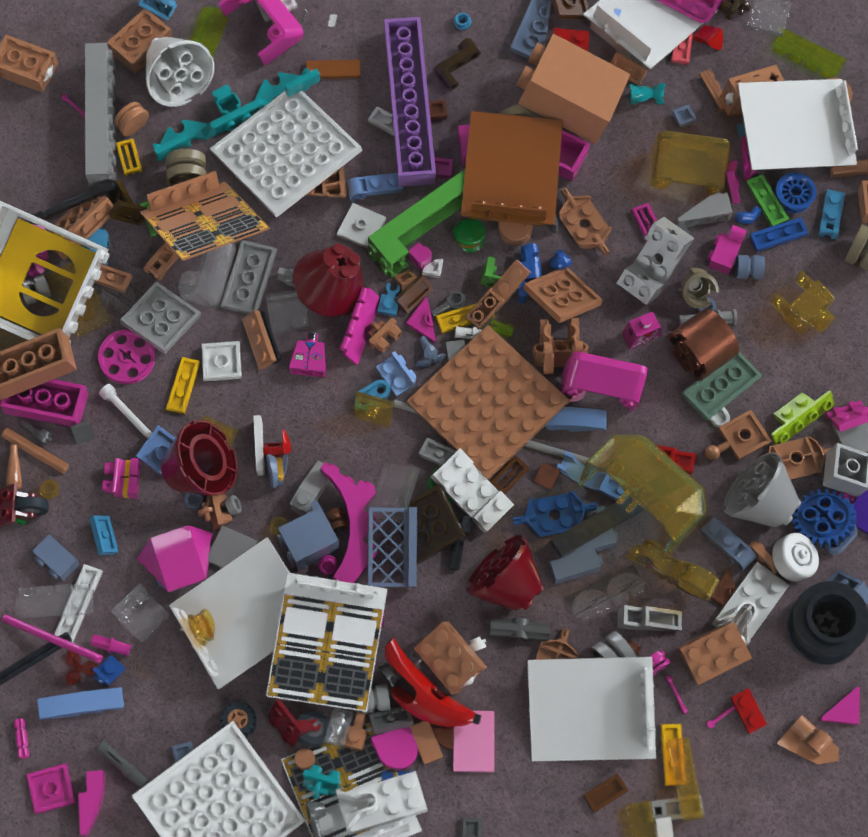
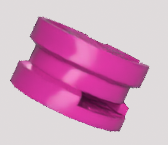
M663 649L649 656L652 657L653 677L672 663L669 658L666 659L664 656L665 652Z

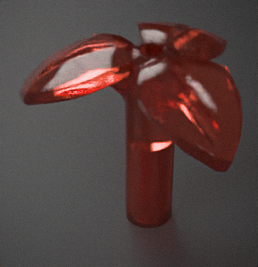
M68 650L66 654L67 664L75 670L68 672L66 683L68 685L76 684L81 680V671L86 675H90L94 672L92 669L94 667L97 668L98 665L94 661H86L81 665L80 655Z

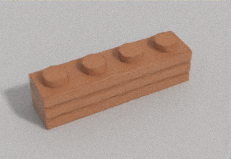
M710 69L701 72L698 78L703 79L719 107L718 112H724L725 107L719 98L723 90H721L719 82L715 80L714 73Z
M858 159L857 165L830 166L831 178L868 174V159L862 161Z

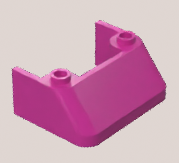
M222 0L218 5L222 14L226 17L241 5L250 3L252 0ZM257 0L275 23L267 32L271 44L258 53L264 66L271 63L304 36L302 26L281 0Z
M723 0L658 1L699 23H706L712 18Z
M574 352L563 367L559 391L563 394L567 392L571 396H578L583 391L620 398L623 406L629 408L630 412H633L639 404L648 368L639 364L583 352Z

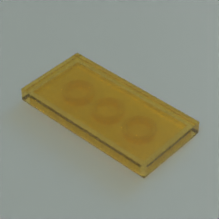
M73 262L61 267L68 272L76 273ZM53 271L45 275V278L58 302L63 304L73 280ZM95 288L91 298H87L84 304L86 305V310L83 316H79L77 320L79 325L75 333L78 338L112 321Z

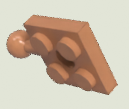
M749 410L718 428L725 442L717 447L714 445L708 446L705 449V457L710 461L717 460L721 452L730 448L737 460L740 461L767 446L772 440L752 410ZM740 432H748L750 438L742 439L740 437Z

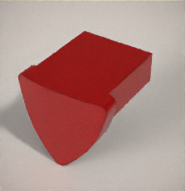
M704 25L693 36L695 41L707 44L713 49H722V28Z

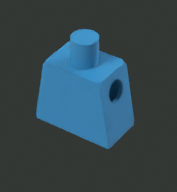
M139 0L138 3L141 7L167 21L177 7L175 0Z

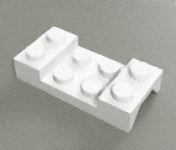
M460 448L430 477L437 485H441L443 491L485 533L514 504L502 491H498L473 465L474 462Z

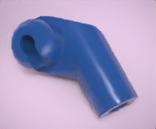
M755 206L750 212L739 211L735 214V220L742 224H752L762 213V210Z

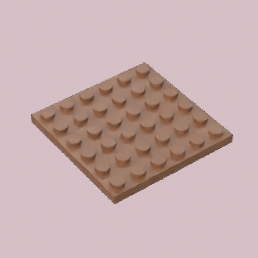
M487 325L406 402L456 451L461 448L474 462L473 465L489 480L569 403V399Z

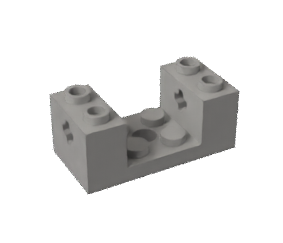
M665 217L653 223L644 238L647 242L635 262L625 268L617 281L618 285L646 305L657 298L694 240V237ZM656 254L662 255V263L656 261Z

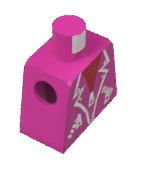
M650 312L630 320L623 330L622 336L629 349H633L662 337L661 326L654 313Z

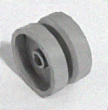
M616 631L605 637V643L598 642L591 647L594 658L637 657L626 640Z

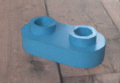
M377 380L358 391L355 395L357 407L367 410L388 398L390 395L389 383L385 380ZM381 388L384 389V392L378 393L377 390ZM367 398L368 402L362 403L361 400Z

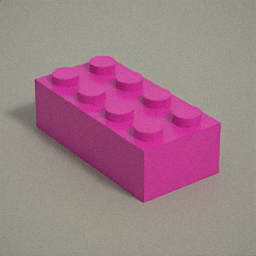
M53 379L3 399L0 407L4 414L71 427L81 423L89 393L85 385Z

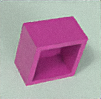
M562 130L558 176L572 182L588 155L590 143Z

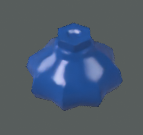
M557 250L555 255L549 260V264L552 269L561 270L568 268L572 264V260L569 255L564 254L563 250Z

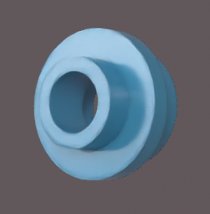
M466 13L457 14L454 18V26L459 30H467L471 26L470 16Z

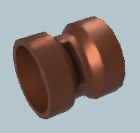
M335 508L325 513L334 533L339 532L338 527H341L342 531L349 528L348 520H345L346 513L344 508Z

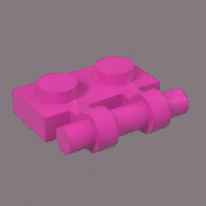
M861 400L857 402L851 401L846 406L832 408L831 411L825 413L827 420L831 419L832 425L837 430L842 432L867 423L868 407L863 406Z

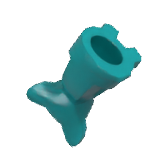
M660 83L653 85L651 88L629 84V104H637L654 98L656 103L663 105L666 84Z

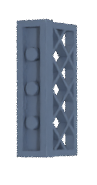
M369 507L368 586L415 588L417 579V507ZM373 512H381L386 519L378 525L373 520ZM395 512L404 513V521L399 526L390 518ZM387 520L396 527L389 536L380 528ZM377 530L386 537L379 545L373 540V534ZM397 530L404 536V541L399 545L390 538ZM387 540L396 547L389 555L380 547ZM377 549L386 557L379 565L372 559V554ZM397 549L403 554V561L399 565L390 558ZM387 559L396 567L389 575L380 567ZM372 563L376 566V568L373 571ZM377 569L386 577L381 583L372 582V574ZM397 569L403 574V583H395L390 578Z

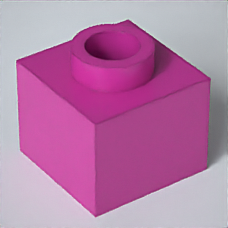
M419 242L409 250L408 259L421 271L427 264L432 262V252L427 246H423Z

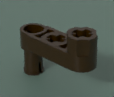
M471 38L462 40L458 45L460 51L443 60L433 69L438 78L443 80L450 91L459 85L451 72L473 61L481 54V51Z

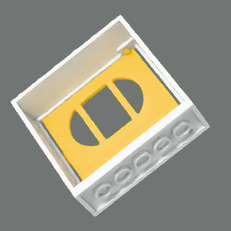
M0 201V316L42 335L60 328L70 338L71 334L75 333L79 323H77L79 316H83L86 310V305L84 304L87 298L90 299L94 292L92 286L101 276L102 271L100 268L102 264H106L110 254L107 253L109 249ZM18 216H19V217H22V218H24V219H26V220H28V221H31V222H33V223H35V224H37V225H40V226H42V227H44V228H46V229H49V230L53 231L54 234L51 233V232H48V231H46V230H44V229H42V228H40V227H37V226H35V225H33V224H31V223H28V222H26V221H24V220H22V219H19ZM65 237H66V238H69V239H71V240H73V241H75V242H78V243H80V244H82V245H84V246H87V247H89V248H91V249H93V250H96L97 252L95 253V252H93V251H91V250H89V249H86V248H84V247H82V246H80V245H78V244H75V243H73V242H71V241H69V240H66V239H64V238H65ZM46 250L63 252L72 260L76 273L73 274L37 258L36 255ZM33 262L73 280L63 304L23 287V282ZM20 292L54 306L59 311L50 316L35 315L23 305ZM0 318V328L27 340L40 336Z

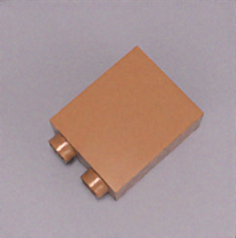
M553 34L546 47L538 42L534 47L527 62L536 67L533 70L525 66L516 84L517 87L524 90L518 104L546 119L563 120V128L596 144L611 120L630 74Z

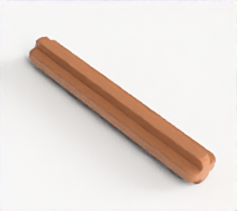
M10 428L3 430L1 436L5 440L17 445L20 449L62 474L68 470V463Z

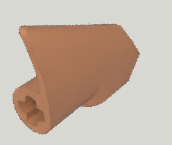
M803 715L777 742L779 746L817 765L839 761V748L833 743V739L822 729H817Z

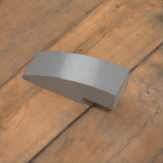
M623 605L618 608L617 628L682 631V611L650 606L641 608Z

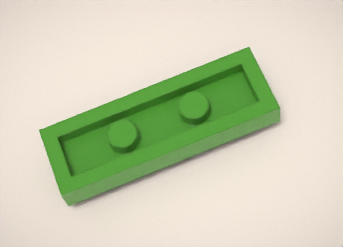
M763 174L746 181L748 190L758 207L762 210L770 227L789 221L787 214Z

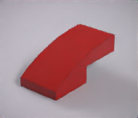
M657 445L653 463L661 467L693 474L697 456L696 453L677 451L674 447Z

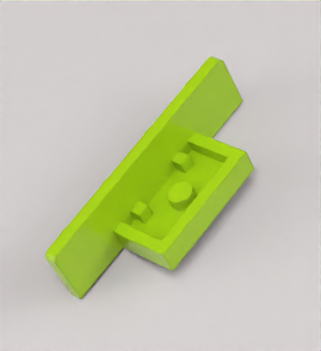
M829 390L816 401L802 392L773 413L774 418L783 424L771 433L774 445L787 442L811 422L830 410L835 405L832 392Z

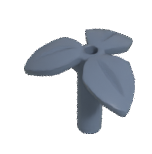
M426 336L419 338L426 359L416 362L415 366L430 367L431 362L438 364L444 360L446 354L437 355L436 348L428 342Z

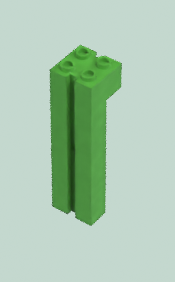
M465 169L368 237V256L373 262L377 261L380 265L379 269L385 276L388 275L392 279L409 267L405 262V256L409 251L405 247L462 208Z

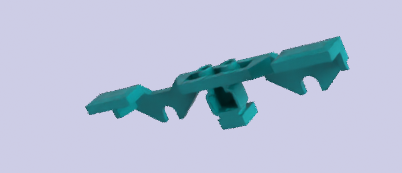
M305 68L301 75L279 72L277 73L280 79L278 85L273 86L265 79L255 100L242 107L238 96L231 91L228 84L212 91L213 101L222 117L208 124L182 120L181 123L184 126V130L181 133H175L171 126L168 127L161 143L152 144L158 162L166 160V155L174 150L190 147L191 140L193 139L208 140L226 130L234 129L236 125L244 123L284 91L289 98L301 91L304 92L310 89L309 87L320 82L319 71L317 68L312 71Z

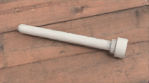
M111 384L105 385L100 390L99 395L104 400L111 401L148 439L152 432L116 396L115 388Z

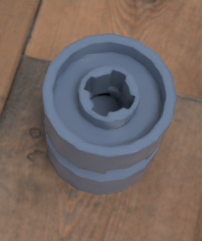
M748 255L736 256V279H747L750 276L751 279L763 280L765 272L764 256L753 255L752 258H749Z

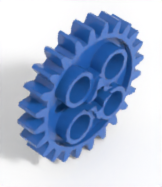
M819 488L817 494H814L811 490L810 497L804 494V501L801 500V505L792 514L795 533L805 535L812 541L814 546L820 543V548H823L824 544L831 548V543L833 542L836 546H839L838 540L846 542L845 536L851 537V531L855 530L854 524L857 521L855 517L856 510H853L854 504H849V498L843 499V493L837 496L835 489L832 493H829L828 488H826L825 492L822 493ZM825 504L830 505L829 507H826V508L822 507V505H825ZM809 515L814 516V518L808 519L806 517ZM835 518H842V520H840V521H836V520H834V519H835ZM820 529H826L827 531H825V532H820L819 530H820Z

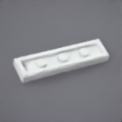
M83 565L54 633L55 636H60L67 632L72 638V643L74 642L103 573L102 570Z

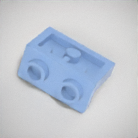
M394 351L391 353L390 358L376 366V370L389 383L391 391L398 398L416 386L415 379L417 377L411 369L408 370L405 366L406 361L401 354L398 355Z

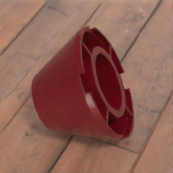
M194 420L184 425L161 460V473L167 485L177 492L218 496L230 490L236 481L238 467L234 449L231 450L226 442L227 436L217 426L208 421Z

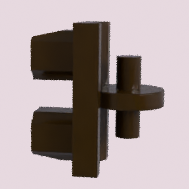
M723 0L719 10L727 14L726 19L731 20L737 10V13L742 15L743 12L750 11L751 5L748 3V0H733V2Z

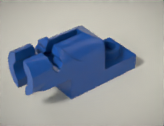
M534 243L525 244L520 247V262L531 273L517 290L518 303H526L527 296H530L523 289L524 283L542 276L540 258L538 257V245Z

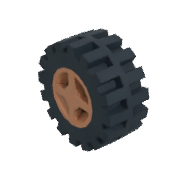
M238 701V703L232 702L231 705L225 706L226 708L222 710L220 716L221 728L223 729L234 721L245 738L249 737L254 732L257 723V717L253 708L241 701Z

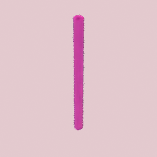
M6 614L2 617V622L95 662L100 663L103 657L98 653Z

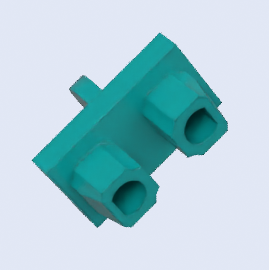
M312 765L309 770H304L303 787L314 792L313 798L319 799L321 794L337 796L336 790L340 789V772L332 770L328 776L323 775L322 768L317 765Z

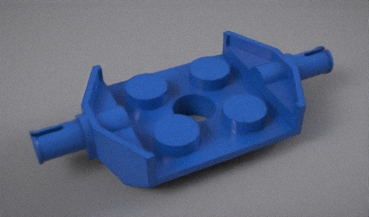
M570 490V493L534 500L530 498L526 514L514 517L512 521L514 526L525 524L535 536L544 537L563 533L582 522L586 512L597 510L598 507L596 502L583 504L578 496ZM557 511L560 514V518L552 520L549 517V513Z

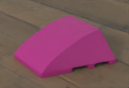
M190 525L150 538L137 560L146 567L149 573L155 576L156 580L168 592L207 579L212 533Z

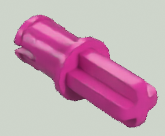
M96 634L91 639V646L108 650V653L115 652L127 657L129 656L132 644L117 641L114 637L110 639Z

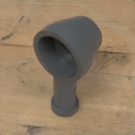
M306 802V812L311 823L314 837H323L319 820L326 816L325 805L323 802Z

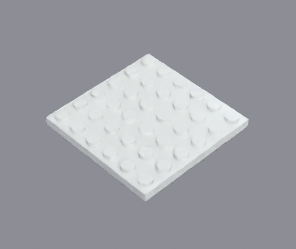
M284 91L212 146L210 150L277 218L358 155L362 148L303 91L289 98Z
M234 721L132 795L161 837H285L305 822L303 816Z

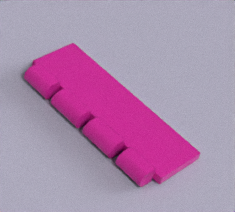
M361 288L357 298L359 302H356L351 315L353 319H350L345 332L348 336H344L340 349L344 351L343 355L356 365L359 364L369 335L368 332L371 330L369 324L374 321L381 299L370 288Z

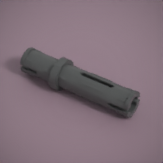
M105 741L98 745L96 750L123 774L125 779H129L139 789H142L149 783V780L137 770L136 765H131ZM111 753L117 760H119V761L121 762V764H119V763H118L111 755H109V754Z

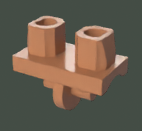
M393 317L386 324L382 320L378 324L374 321L369 324L372 329L368 332L371 336L369 347L372 350L376 348L384 353L390 347V344L385 340L388 335L394 341L401 337L402 331L398 328L397 321Z
M226 494L206 497V502L201 503L203 509L198 511L199 517H205L206 522H212L213 531L220 530L222 525L230 524L232 521L231 514L229 512L221 513L220 507H226Z

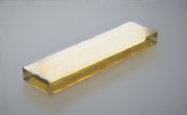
M689 737L669 740L668 744L682 821L703 819L704 815Z

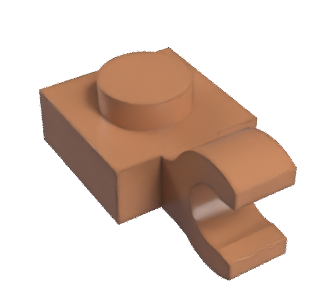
M357 712L354 727L348 725L342 743L343 747L363 751L368 731L363 729L366 721L365 714Z

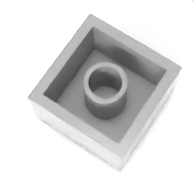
M836 443L826 452L823 486L858 498L868 489V453Z

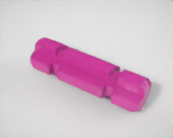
M24 718L14 720L16 747L18 748L17 756L19 759L29 757Z

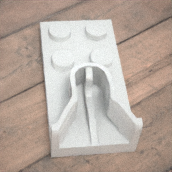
M756 562L715 618L712 625L717 628L728 621H733L739 633L744 636L747 646L789 585L759 562Z
M416 771L347 792L340 791V789L336 790L348 835L428 812Z

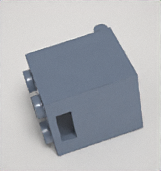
M317 501L311 502L313 511L278 528V542L283 552L287 550L286 555L292 568L296 567L298 572L319 562L321 557L333 555L340 551L339 540Z

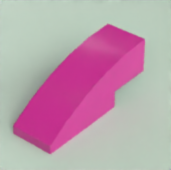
M103 770L87 771V792L79 793L80 835L82 837H87L102 805L105 789V772Z

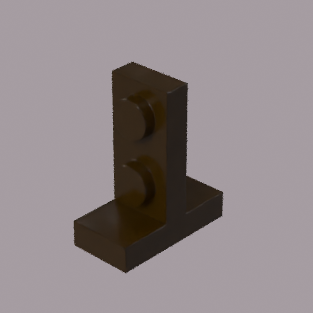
M114 180L117 189L106 194L114 205L108 215L111 219L140 226L145 220L140 211L146 210L147 207L136 205L122 182Z

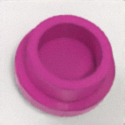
M325 555L320 558L318 567L324 574H332L338 568V561L334 556Z

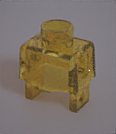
M801 270L797 274L795 282L804 292L791 304L776 293L770 304L783 315L781 320L797 333L804 334L809 328L813 327L821 334L836 318L829 311L834 301V295L818 279L814 282Z

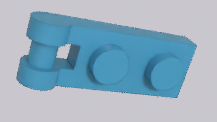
M827 189L818 236L824 237L826 235L830 236L831 239L837 240L845 193ZM826 225L832 226L833 229L826 228Z

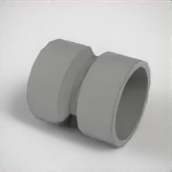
M44 274L34 277L33 281L25 280L23 282V287L30 290L36 288L37 293L48 298L52 297ZM22 293L27 306L37 303L38 299Z
M387 684L376 685L374 689L371 688L367 711H362L363 714L372 713L375 709L379 711L390 710Z

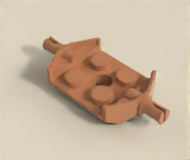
M567 188L562 189L560 193L566 201L558 217L581 249L599 248L603 256L608 255L610 251L606 247L605 241L612 227L606 224L591 202V196L573 197ZM581 221H587L590 224V226L588 228H582L579 223Z
M809 436L769 446L768 453L775 452L782 458L788 475L792 480L816 473L818 475L821 474L826 452L831 448H821L818 442ZM791 455H799L801 457V461L794 462L791 459Z
M562 628L558 640L541 642L535 660L578 659V653L567 643L570 630L567 629L564 636L566 628Z

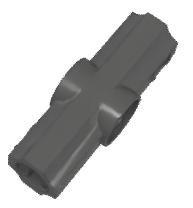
M491 618L489 636L507 637L514 641L516 639H522V641H548L550 637V623L531 622L525 618H512V620Z

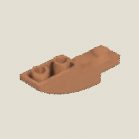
M515 260L466 317L478 329H481L518 290L531 271L519 260Z

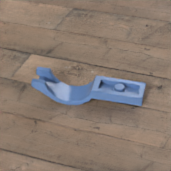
M566 450L563 453L565 457L562 463H558L556 467L571 480L591 490L599 491L617 502L639 490L609 473L599 472L585 466L575 458V455Z

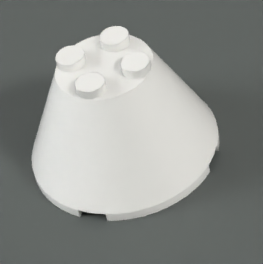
M172 37L154 38L151 41L146 55V86L155 101L165 106H182L192 101L189 99L190 97L198 93L202 94L207 89L214 74V60L205 46L195 41Z

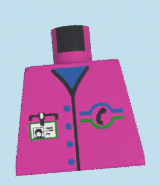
M309 332L307 333L306 341H297L289 366L290 374L326 378L325 345L323 342H318L317 333Z

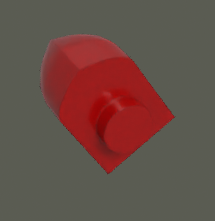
M282 429V442L264 443V455L270 454L276 458L291 452V443L284 429Z

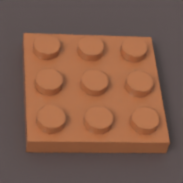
M569 268L556 270L524 283L523 287L558 323L596 308L602 303V299Z

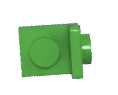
M489 256L483 265L480 284L492 288L501 276L495 275L497 266L494 265L496 258Z

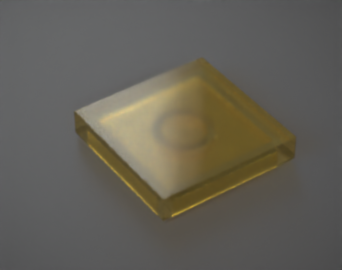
M357 391L354 417L386 427L391 426L394 402Z

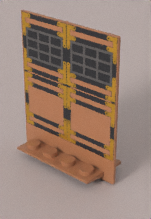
M216 171L147 194L149 209L140 211L141 215L181 261L270 229L226 182L219 184Z

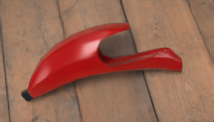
M395 638L390 639L386 643L385 659L416 690V695L399 686H395L390 690L396 702L406 711L423 721L444 727L465 726L471 723L478 725L481 722V715L476 714L471 709L454 700L433 684L409 660Z

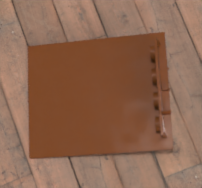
M471 111L461 216H467L470 219L525 224V226L527 224L544 226V224L554 225L563 120Z

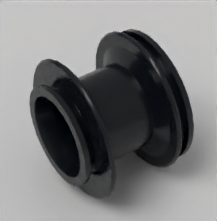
M836 581L818 582L804 590L798 600L792 605L786 621L788 638L797 653L811 662L825 665L839 663L851 656L868 635V607L860 594L846 584ZM818 609H822L824 614H818ZM831 611L838 613V617L832 616ZM823 623H824L825 625L831 624L828 628H827V626H824V627L822 626V627H820ZM837 625H843L844 630H839Z

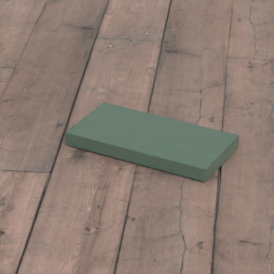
M739 352L736 357L704 380H696L681 392V396L707 422L759 380L762 375Z

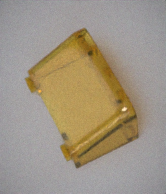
M660 132L652 146L650 186L657 189H665L671 182L705 186L706 192L709 195L714 193L723 194L730 141L723 138L679 132Z

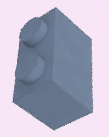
M50 534L33 550L36 556L34 560L41 567L46 565L50 569L48 573L55 580L59 577L64 581L80 565L78 560Z

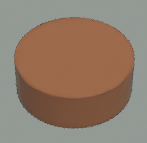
M300 749L295 754V763L299 769L309 770L315 764V755L310 749Z

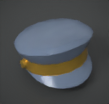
M285 453L280 458H275L270 454L266 455L271 488L275 489L276 487L283 486L288 463L287 454Z

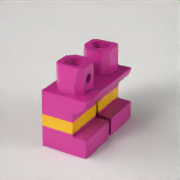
M115 458V462H106L104 465L105 475L114 476L113 480H103V492L111 493L114 497L138 499V480L140 479L141 469L139 458H131V460Z

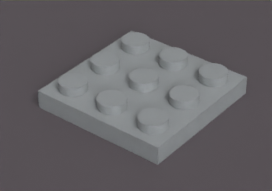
M156 281L120 319V323L163 354H166L198 320L201 312Z

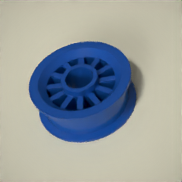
M788 173L779 179L776 185L775 196L785 211L801 213L808 209L815 200L816 187L808 176L801 173ZM791 192H797L799 195L795 196Z

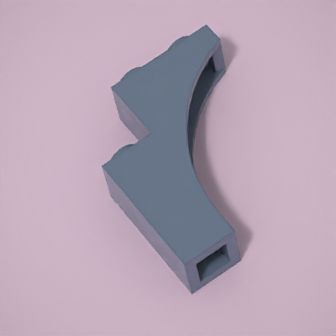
M605 506L598 507L595 514L604 510ZM610 529L563 558L550 561L549 569L554 584L599 572L603 562L601 555L596 552L616 546L617 540H619L616 529Z

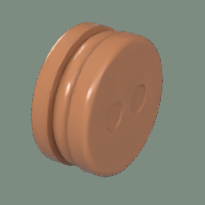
M139 102L129 103L116 115L114 126L124 136H131L146 124L149 113Z
M499 222L498 233L505 243L518 246L530 239L533 225L527 224L525 226V224Z

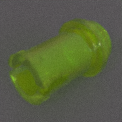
M495 319L492 320L491 324L498 326L497 328L490 325L496 333L504 335L505 338L512 337L515 328L512 324L509 323L507 325Z

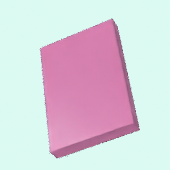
M474 711L476 714L481 715V722L478 725L471 723L465 726L454 727L453 772L494 773V711Z

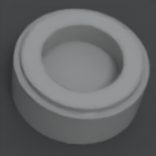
M234 495L227 497L225 503L229 513L232 516L241 513L242 508L239 499Z

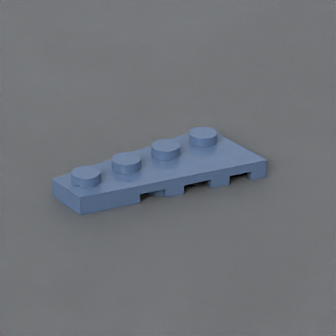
M531 0L509 51L529 59L537 42L544 46L546 45L545 41L552 0Z

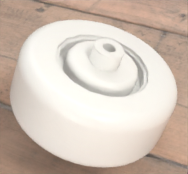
M790 533L778 539L773 547L772 557L774 565L778 572L787 580L799 582L811 577L817 571L819 565L818 552L812 541L805 535Z

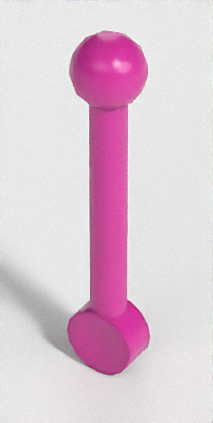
M63 94L62 100L67 101L72 107H74L81 115H83V118L85 120V112H83L76 104H74L69 99V96L67 94Z
M670 675L666 676L665 681L669 683L683 714L688 713L672 682L673 677Z
M734 705L714 720H708L706 723L707 727L713 728L716 722L735 710Z

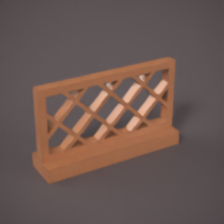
M98 196L93 198L91 202L86 201L71 208L54 225L88 239L110 218L108 213L114 205L108 197ZM66 237L64 238V239L69 240V241H71V242H73V243H75V244H78V245H80V246L82 245V244H80V243H78V242H75V241H73V240H71V239H69V238H66ZM50 250L63 261L68 258L63 252Z

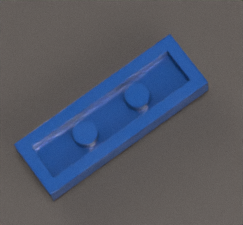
M800 217L751 233L749 238L757 253L806 237L808 231Z

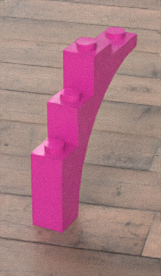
M325 462L321 466L320 472L333 484L340 494L347 510L350 529L348 548L342 564L333 576V580L356 583L368 568V541L367 543L365 542V539L368 537V511L364 512V509L376 496L375 487L370 482H363L362 480L355 485V481L348 475L344 477L339 473L338 467L332 463L329 465ZM377 550L372 554V559H373V560H374V559L377 557V555H378V551H377Z

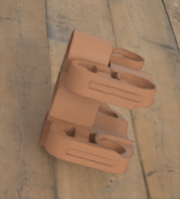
M570 318L568 321L567 340H553L549 320L540 319L539 343L533 348V363L536 366L543 367V374H553L554 367H564L574 352L588 354V345L579 341V318Z

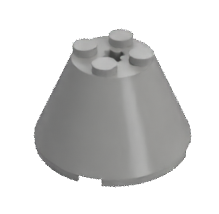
M769 452L754 460L755 465L748 471L744 469L731 485L723 504L726 507L724 512L728 516L771 527H778L782 524L786 526L791 522L792 514L801 505V500L796 494L782 458L775 452Z

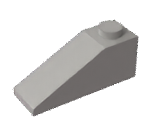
M714 193L679 217L676 225L685 223L686 227L730 220L733 212L728 193Z
M317 461L299 486L290 502L291 511L301 516L313 511L311 502H318L329 482L320 472V468L324 463Z

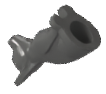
M414 652L408 655L409 660L420 670L422 659L415 657ZM389 663L378 666L380 673L392 688L398 679L403 678Z

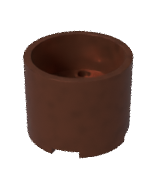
M709 308L703 309L667 335V340L671 341L672 349H670L672 355L686 372L689 371L695 375L694 378L697 381L704 380L739 354V345L734 333L723 318Z

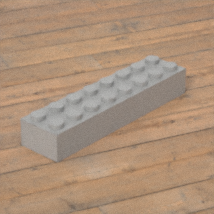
M107 43L85 44V175L90 189L110 179L116 180V173L113 167H116V157L113 155V150H116V142L113 139V134H116V127L113 123V118L116 117L115 107H113V102H115V91H113V86H115V75H113L115 60L113 59L112 50H109Z

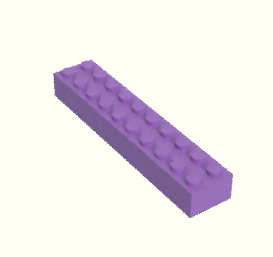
M420 17L384 19L399 187L433 185L436 183V170Z

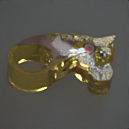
M645 539L642 545L637 544L635 547H631L632 554L626 556L627 559L645 567L675 588L699 599L710 600L720 582L708 570L696 564L671 557L663 550L661 544L651 539Z

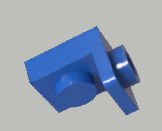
M110 655L98 668L94 667L92 670L96 674L94 678L101 685L105 683L110 686L126 668Z

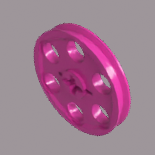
M129 329L119 330L110 334L102 342L98 352L99 365L104 375L111 381L119 384H134L146 378L152 371L155 363V348L146 341L143 347H136L135 342L142 338ZM124 336L127 338V341L124 344H118L116 342L117 338ZM106 350L114 352L110 358L104 357L103 354ZM129 353H131V359L126 358L124 360L123 354L128 355ZM143 356H149L151 358V361L148 364H143L140 362ZM117 366L119 367V372L114 375L110 374L109 369ZM135 369L138 371V375L133 378L129 377L128 372Z

